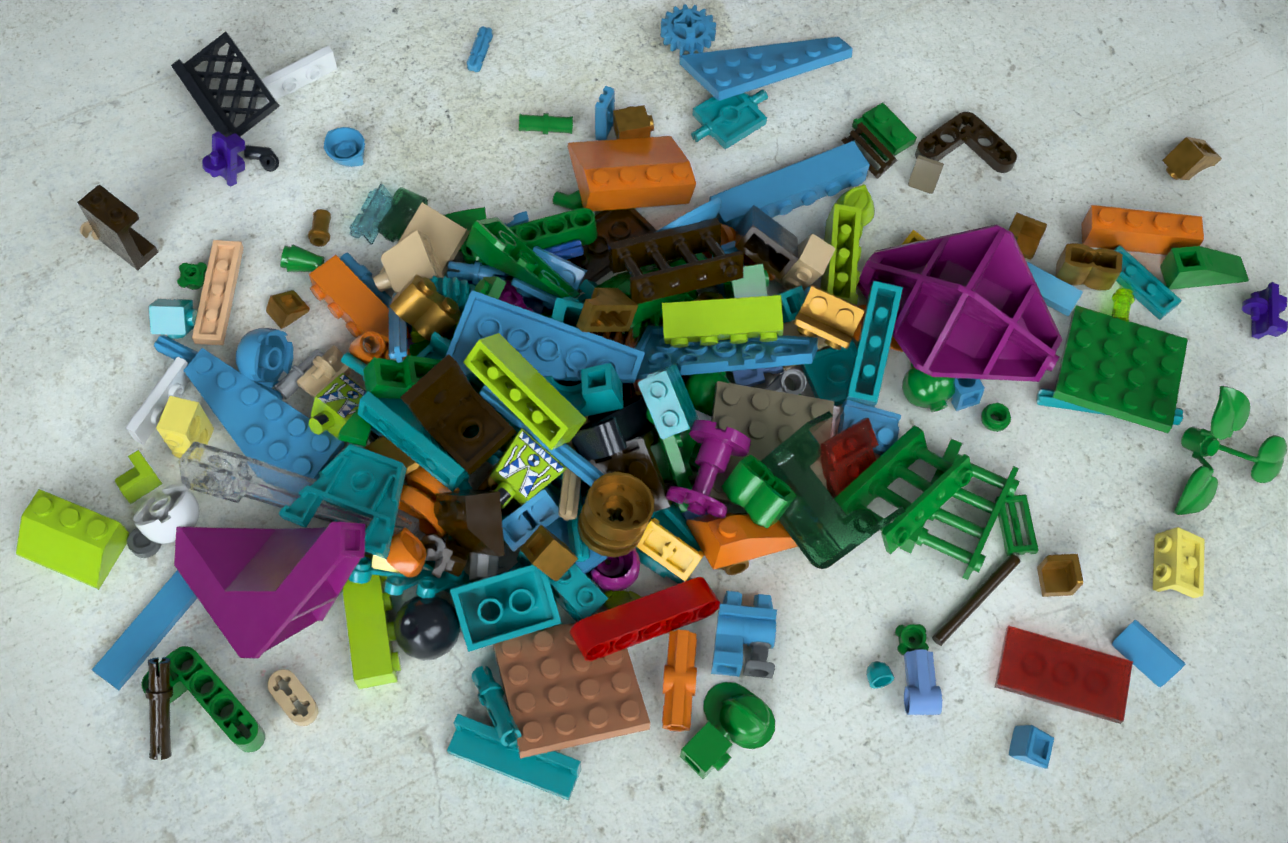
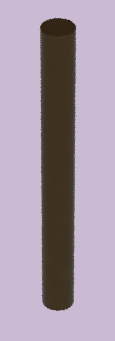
M1011 554L932 636V639L938 645L942 646L1021 562L1019 557Z

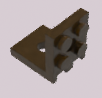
M449 354L400 397L422 428L469 475L476 471L516 434L515 429L473 389L457 361ZM468 427H479V432L475 437H464L465 430Z
M655 425L626 441L628 446L626 449L604 458L588 461L603 474L621 472L631 474L642 480L653 496L654 512L668 508L673 504L672 501L665 497L667 488L650 448L658 438Z

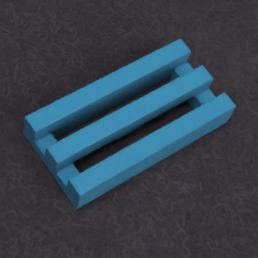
M608 86L604 87L603 94L600 95L599 102L595 105V139L599 141L606 140L613 127L615 91L614 88Z

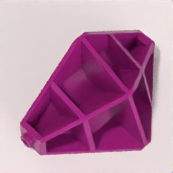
M998 225L876 250L865 263L857 286L867 300L873 281L903 287L892 336L914 367L931 377L1039 382L1046 369L1052 372L1060 356L1056 355V351L1063 339L1013 233Z
M331 522L327 527L285 529L176 527L174 566L240 658H260L264 652L313 623L324 620L361 558H364L366 524Z

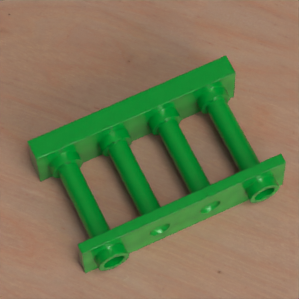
M914 425L832 500L837 519L847 525L855 517L862 518L882 531L881 536L886 552L892 554L899 546L904 545L909 537L961 487L966 486L973 477L970 457L964 454L954 464L928 450L924 431ZM921 459L942 471L943 474L934 483H931L908 468L916 460ZM901 478L923 493L911 503L887 487L896 479ZM880 497L901 510L902 513L895 520L889 522L867 508V506L875 498Z
M951 439L942 458L954 464L962 457L958 453L963 443ZM971 463L973 477L1002 489L996 503L963 488H960L952 496L991 514L985 528L941 508L929 518L931 521L936 519L978 538L979 542L974 553L929 534V530L924 528L926 521L909 537L900 549L911 554L915 544L919 546L924 544L968 564L962 578L968 580L972 571L979 573L986 558L981 552L1006 496L1013 497L1020 481L1015 479L1019 468L1013 466L1008 478H1004ZM937 469L931 483H934L943 472Z

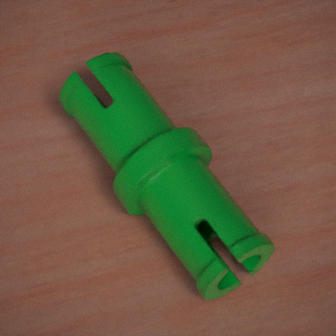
M544 113L543 116L519 114V131L543 132V135H548V132L572 134L573 116H549V113Z

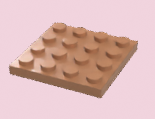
M577 622L541 629L493 644L507 706L522 734L520 738H517L520 758L650 730V720L627 648L594 661H586L570 635L571 628Z

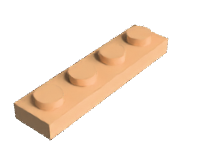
M213 240L192 340L195 344L224 346L244 249L242 242Z

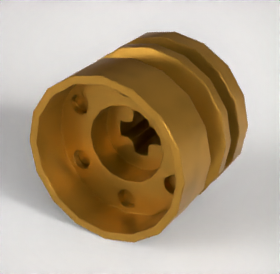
M613 472L604 474L596 479L588 491L585 504L578 517V531L582 541L590 550L602 556L619 557L633 551L640 542L654 512V499L650 489L642 480L627 473Z

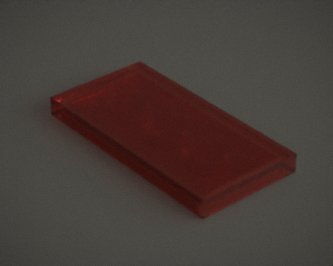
M1008 626L1005 631L995 688L1121 724L1125 717L1133 661Z

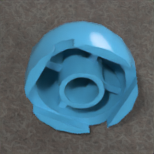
M258 328L244 335L236 350L238 371L258 385L274 387L279 382L278 379L283 371L286 374L289 373L293 362L292 342L287 341L285 336L288 335L286 332L272 328Z

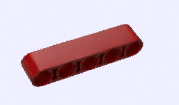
M697 577L584 618L573 625L570 635L586 661H594L705 619L719 609L720 601L703 577Z

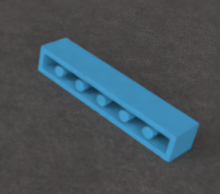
M851 141L710 196L709 201L717 197L721 199V208L716 218L721 224L732 227L736 231L737 224L753 205L771 218L778 215H786L795 208L811 205L816 200L825 196H834L843 189L859 186L866 180L870 164L856 143Z

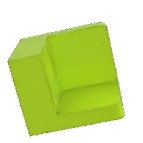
M139 450L128 456L135 467L115 479L119 490L130 504L162 485V482Z

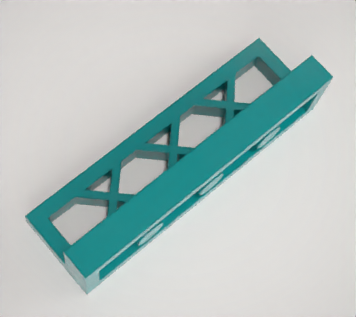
M457 714L454 721L456 730L448 746V754L563 799L570 800L581 772V761L556 751L520 758L517 744L509 746V743L507 746L502 745L495 728Z

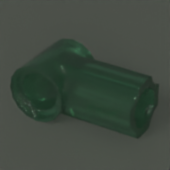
M400 187L393 196L390 210L377 226L378 232L388 241L393 243L394 241H399L421 203L423 202L428 205L427 198Z

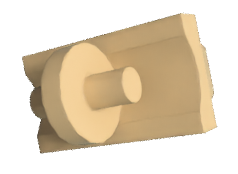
M333 345L322 357L316 356L313 359L314 365L296 382L299 387L315 398L321 390L340 374L344 373L349 376L352 369L341 362L344 354Z

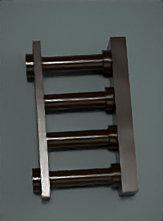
M717 218L608 243L610 269L613 274L628 271L631 276V300L636 304L743 278L744 254L742 251L729 254L723 251L721 248V223ZM710 251L713 257L699 261L694 254ZM682 257L686 264L671 267L667 261ZM655 264L659 270L643 274L640 267Z

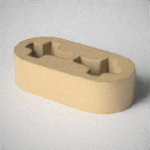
M285 669L278 670L270 676L268 690L290 720L298 726H308L313 723L318 715V706L297 677L291 671ZM282 679L285 682L290 681L288 686L293 693L289 696L282 689L278 690L280 688L278 682ZM298 699L302 705H309L307 707L309 713L304 717L301 714H297L298 709L293 704Z

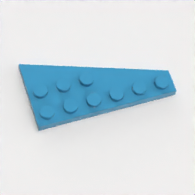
M830 37L680 55V65L711 95L720 101L851 58L853 48L840 37Z
M471 290L446 356L449 354L457 361L466 377H477L463 361L479 339L500 333L543 377L552 376L554 380L582 381L581 369L611 363L622 383H634L645 352L590 332H582L579 328Z
M648 325L635 348L645 352L636 380L645 379L648 374L675 363L681 376L812 364L818 349V338L783 335L777 336L778 340L771 342H761L760 338H748V342L741 344H732L730 340H718L717 345L703 346L700 345V342H688L689 346L674 348L671 347V344H665L663 326Z
M203 348L183 370L282 507L286 504L290 506L300 497L298 493L306 485L311 486L319 479L318 472L322 471L345 445L343 441L338 440L327 430L319 435L313 433L309 427L310 418Z

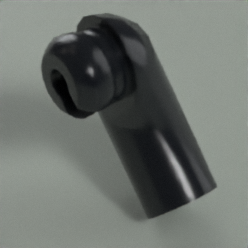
M245 146L244 157L246 159L259 160L262 167L269 172L275 171L279 167V159L271 148Z

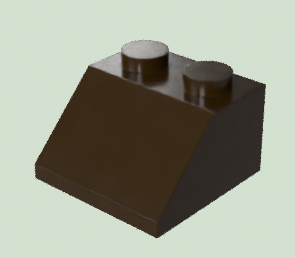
M467 489L436 493L434 513L438 520V525L468 552L498 557L505 556L500 492Z

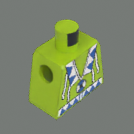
M344 373L336 377L314 399L311 412L312 418L309 419V427L312 432L319 435L327 430L338 439L340 429L358 409L360 398L366 394V390Z
M521 429L510 441L491 472L490 477L498 484L494 491L500 492L501 508H504L512 498L523 505L567 468L526 431Z

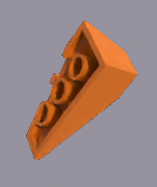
M726 513L725 518H718L707 514L687 519L686 522L713 570L820 541L822 537L809 517L795 514H783L769 528L755 524L750 519L748 513Z

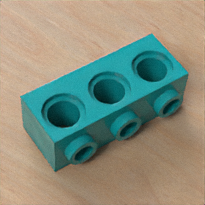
M520 550L516 560L523 567L531 565L532 563ZM575 563L558 581H554L548 576L554 599L576 622L592 616L608 600V597Z

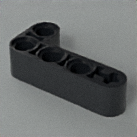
M638 395L623 403V409L608 411L583 424L571 439L576 452L587 461L604 458L628 447L626 441L654 426L647 419L646 412L648 407L643 395Z

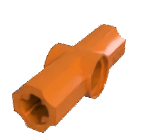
M689 630L669 632L667 665L664 666L662 694H665L662 728L676 732L690 731L692 696H695L697 667H694L697 639L696 633H692Z

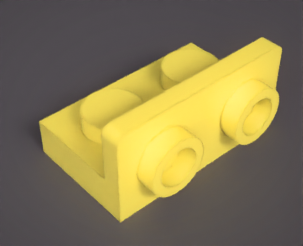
M1179 527L1157 533L1154 537L1153 590L1161 592L1173 589L1192 598L1203 596L1205 539Z

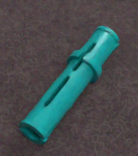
M483 666L477 667L472 672L471 678L479 691L478 699L486 707L502 745L507 746L509 743V746L517 744V738H520L522 734L503 698L504 691L502 686L495 682L491 669L488 666H485V671Z

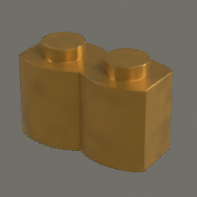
M1067 244L1056 263L1055 277L1070 285L1084 284L1095 290H1109L1122 271L1123 255L1111 249L1101 248L1094 250L1083 244Z
M416 274L394 296L389 306L401 319L412 325L422 337L430 342L434 332L443 337L459 321L461 312L459 311L458 304L453 299L445 298L436 291L437 288L430 279L422 278Z

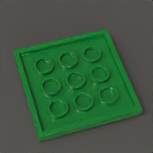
M1076 305L1072 313L1052 398L1169 433L1173 427L1188 339Z

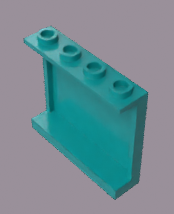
M434 332L431 336L430 344L417 357L442 360L446 356L451 341ZM467 377L473 389L479 394L485 384L478 377ZM369 391L360 398L358 415L453 492L469 476L465 469L422 428L402 399L377 398ZM468 427L465 430L464 437H475L479 432V427Z

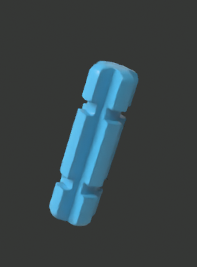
M482 26L478 30V36L475 38L470 52L471 55L467 60V69L469 71L479 72L483 64L481 62L485 59L489 48L488 43L491 42L493 37L490 27Z

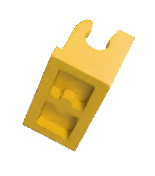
M656 518L652 519L647 525L637 548L686 582L704 557V553L701 550L698 552L665 529Z

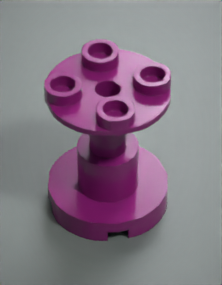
M695 420L689 435L696 442L700 443L701 447L695 463L700 468L693 487L690 490L670 486L665 497L675 503L683 504L684 502L688 504L687 510L697 515L704 516L707 511L715 517L725 518L728 510L727 507L709 497L717 473H725L731 455L746 456L750 450L751 440L743 433L728 426L726 430L715 428L716 422Z

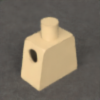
M416 230L382 254L381 261L386 271L374 276L373 280L380 292L392 287L395 293H398L416 274L431 279L433 276L443 278L444 274L428 236Z

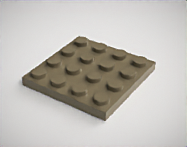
M717 381L711 421L717 423L715 428L726 430L728 426L750 438L751 445L746 456H730L725 473H717L709 497L722 503L734 504L727 498L721 486L740 460L752 455L764 463L774 476L784 481L795 492L796 498L784 513L821 518L824 512L834 401Z

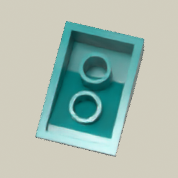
M533 564L461 584L450 589L468 652L562 623L549 578Z

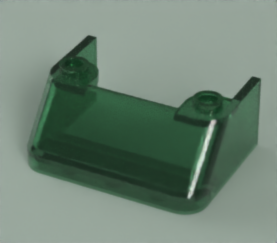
M830 411L808 421L761 460L774 476L784 481L795 492L796 498L779 518V521L809 562L819 569L829 568L905 512L901 506L880 522L866 509H856L849 515H846L810 466L821 455L820 444L812 433L833 416Z

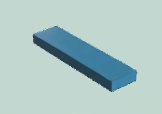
M178 570L92 669L95 674L117 690L124 686L197 599Z

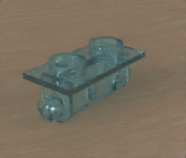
M380 184L378 189L368 193V197L361 208L364 214L358 213L354 222L349 227L351 236L354 238L364 236L371 245L396 203L383 184Z

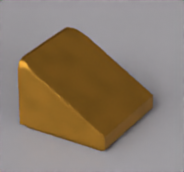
M294 290L270 296L266 307V312L281 329L287 327L310 310Z

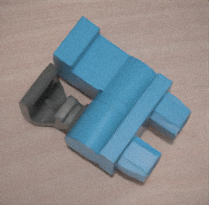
M726 591L723 603L719 606L711 674L740 677L743 665V644H747V646L752 647L751 659L745 664L743 676L772 679L775 665L772 662H767L768 649H773L775 645L777 609H773L771 596L764 594L755 595L753 607L741 606V593Z

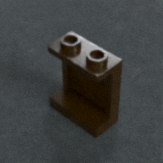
M97 185L77 202L99 241L137 271L159 253L152 243L131 228L139 220L138 214L101 185Z

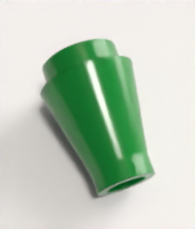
M294 244L291 247L285 245L280 267L287 269V272H312L324 264L325 258Z

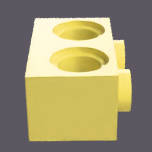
M169 396L156 429L175 457L183 460H190V458L201 460L214 427L199 402Z

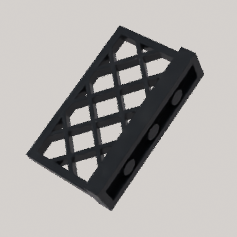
M226 31L187 62L183 63L178 59L171 65L215 131H219L225 137L233 133L241 137L280 107ZM228 43L227 55H218L219 49ZM208 61L206 72L195 69L201 62ZM216 61L225 62L223 72H213ZM232 62H242L239 73H230ZM212 78L221 79L218 89H209ZM228 79H238L235 90H226ZM245 80H254L252 91H242ZM224 96H233L231 107H222ZM241 97H250L248 108H238ZM257 98H267L269 100V103L261 109H255ZM236 114H246L245 121L238 127H235Z

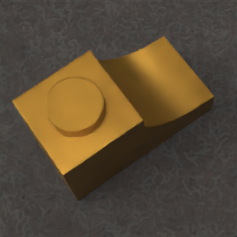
M1186 137L1162 161L1168 166L1166 171L1171 177L1176 180H1190L1200 171L1215 166L1222 158L1205 140Z
M595 288L591 299L585 300L576 326L582 332H629L638 305L618 288Z

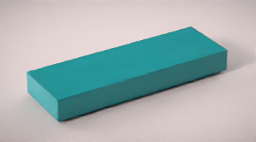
M1119 245L1114 249V251L1123 255L1122 271L1116 281L1155 317L1161 320L1181 303L1182 300L1123 247Z

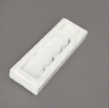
M326 46L261 80L277 100L336 70L337 65L333 51L329 46Z
M180 357L174 360L127 424L126 429L135 441L144 445L157 427L169 396L181 398L184 388L190 381L183 371L188 365L186 360Z

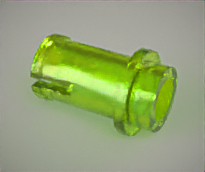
M1119 288L1112 295L1114 304L1111 316L1112 318H1119L1129 322L1131 304L1135 302V296L1130 289Z

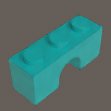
M611 363L581 369L582 383L575 386L560 385L552 376L544 377L584 417L624 408L622 381Z

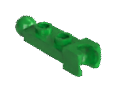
M647 408V419L651 424L655 425ZM655 427L674 483L673 486L691 490L694 482L688 477L693 474L687 458L682 459L679 448L683 447V443L679 433L661 439ZM684 502L683 504L675 503L676 508L679 507L680 512L688 511V504Z

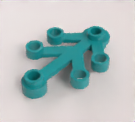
M366 556L361 558L348 579L351 582L363 584L369 582L372 575L388 576L384 587L386 593L395 596L401 595L404 590L418 584L416 594L421 598H433L435 594L443 590L451 593L450 589L452 587L470 581L468 574L464 570L460 577L443 571L440 578L431 575L435 561L425 560L424 567L429 570L422 569L419 575L408 578L403 574L374 569L371 567V560Z

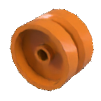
M419 467L405 476L407 485H403L397 513L422 533H434L443 537L446 531L438 525V520L434 513L436 493L452 491L424 468Z

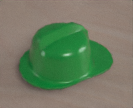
M732 682L717 684L708 691L704 699L706 718L714 727L719 725L726 730L731 737V741L742 748L756 749L763 747L771 740L775 732V718L772 710L762 699L745 687Z

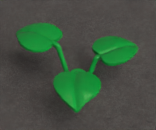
M1220 386L1219 400L1212 416L1210 431L1192 426L1184 432L1181 439L1182 446L1192 451V457L1197 459L1203 466L1197 468L1190 476L1173 513L1177 515L1197 513L1207 508L1212 502L1218 487V480L1212 476L1214 469L1203 457L1213 456L1218 450L1255 462L1251 470V478L1259 483L1272 481L1281 471L1284 457L1287 453V443L1280 436L1273 435L1268 437L1261 444L1257 457L1221 445L1217 440L1232 437L1233 431L1242 429L1247 422L1250 414V402L1241 391L1227 386Z

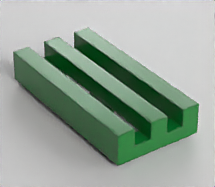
M1027 495L1006 496L998 514L1006 556L1011 554L1024 555L1025 553L1036 554L1039 549ZM1015 502H1019L1028 545L1023 543ZM1005 503L1008 505L1016 546L1013 544Z

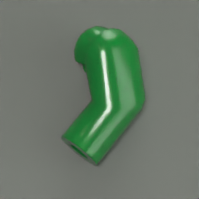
M579 190L570 195L557 191L553 196L554 205L570 210L583 208Z

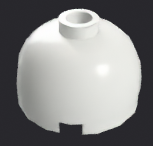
M177 483L162 489L165 495L157 500L151 496L135 513L133 520L136 523L134 524L150 541L160 544L173 543L176 540V527H195L200 512L199 504L192 492L183 483Z

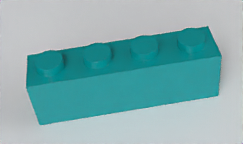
M873 281L869 291L845 401L850 400L871 407H875L877 404L903 287Z

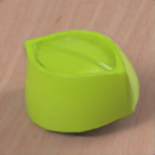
M864 184L848 190L835 203L862 208L861 223H863V226L869 224L874 218V202Z

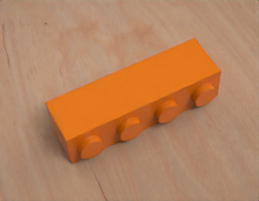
M1091 205L1081 223L1082 244L1094 248L1114 250L1120 245L1126 251L1168 255L1172 248L1200 246L1204 240L1202 216Z
M337 255L309 274L312 283L310 287L311 292L319 301L324 299L329 304L328 309L336 319L342 318L346 322L345 325L348 331L355 338L367 331H375L389 338V308ZM407 327V339H408V338H411V337H410V333H409V330H408V327ZM364 342L363 344L369 353H371L370 345L367 342Z

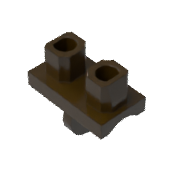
M434 533L423 536L420 541L426 549V560L435 561L431 575L440 578L443 571L460 577L468 561L467 556L469 552L449 534H447L446 541H444L443 537Z

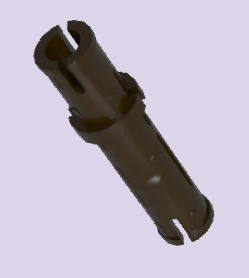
M159 657L148 660L149 688L146 689V698L149 699V758L157 760L161 747V760L172 756L170 698L173 696V687L170 686V659L162 657V662L159 664Z

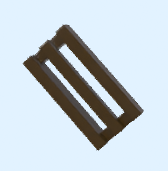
M860 122L857 125L858 128L855 131L852 130L849 133L850 136L844 137L841 141L843 144L856 140L881 166V168L876 170L870 164L868 169L878 179L898 160ZM862 133L889 159L886 163L860 137Z

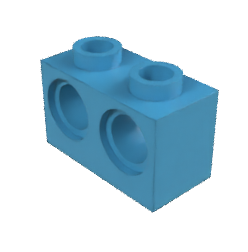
M547 486L502 520L503 539L513 552L522 546L540 525L547 527L560 517L558 515L560 499L550 486Z

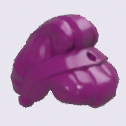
M636 548L627 555L606 558L611 562L609 565L604 560L588 573L591 576V580L603 589L623 591L629 588L638 578L640 571V559Z

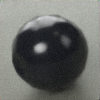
M436 595L433 598L416 596L406 601L397 612L394 622V636L398 646L407 655L422 661L435 660L450 652L457 643L460 633V622L456 609L446 599Z

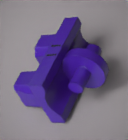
M219 131L212 134V152L202 160L204 171L212 177L222 176L230 187L237 184V174L245 170V162L237 153L245 150V141L236 133L227 137Z
M1269 283L1266 289L1251 293V298L1246 299L1242 303V311L1251 315L1252 337L1256 339L1266 335L1278 337L1288 330V322L1279 318V313L1285 311L1287 307V297L1279 294V284Z

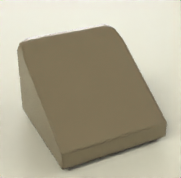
M918 155L908 186L929 194L934 193L944 164Z

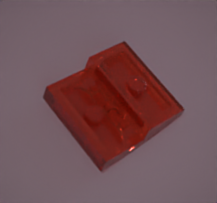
M863 418L821 443V464L830 498L837 497L876 461L873 448L879 444L869 418Z

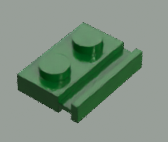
M883 102L864 113L861 118L853 120L852 127L855 130L858 128L857 125L862 122L894 156L914 145L917 139ZM864 133L861 134L865 141L885 161L889 160Z

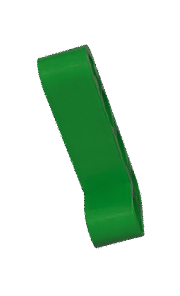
M182 646L166 656V658L170 659V686L173 687V696L170 698V703L174 702L188 690L239 749L250 753L262 747L265 741L263 728L193 648ZM194 659L193 665L189 669L181 670L182 664L185 661ZM149 671L144 675L141 682L142 690L145 694L146 689L149 688ZM214 682L209 692L201 694V688L204 684ZM234 705L230 715L220 717L221 710L225 706ZM241 723L252 734L248 739L237 728Z

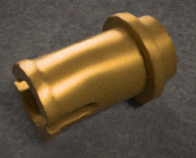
M317 209L316 212H313L312 229L308 232V238L314 246L322 247L330 241L331 235L328 232L331 219L330 212L323 209Z

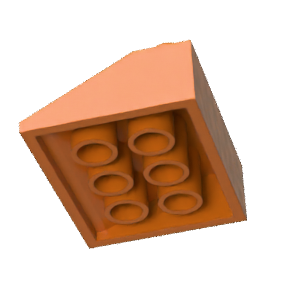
M671 136L571 142L567 145L583 208H588L592 211L690 203L696 187L695 177L690 161Z

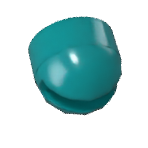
M875 661L867 667V680L873 689L885 687L894 680V675L886 663Z

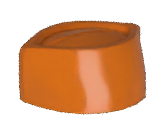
M404 527L400 532L392 536L390 551L386 560L408 578L415 577L420 574L425 564L426 549L422 542Z

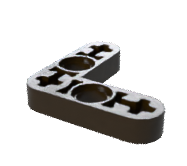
M971 112L959 113L927 135L918 143L915 152L916 159L918 155L939 161L965 143L993 170L999 173L1011 171L1017 159L1014 149L978 116ZM941 135H950L954 141L945 142L941 139ZM978 139H988L991 145L983 146L978 142Z

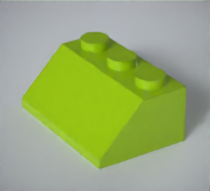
M38 489L21 516L16 554L19 557L99 590L125 548L130 533L121 522Z

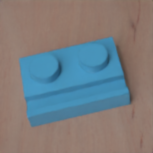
M850 400L843 402V413L840 416L836 443L882 455L898 441L900 414Z

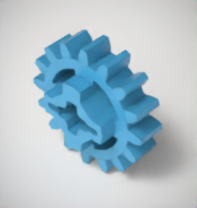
M683 4L682 10L675 6L673 7V13L667 11L665 19L661 20L660 36L664 38V45L671 44L670 51L672 52L679 49L680 55H683L685 51H688L689 54H694L695 50L703 53L704 47L710 48L711 41H715L716 22H713L712 15L706 16V9L697 11V5H694L692 9H688L687 5Z

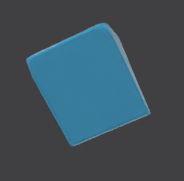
M1033 725L1015 726L1009 756L1048 769L1054 737Z

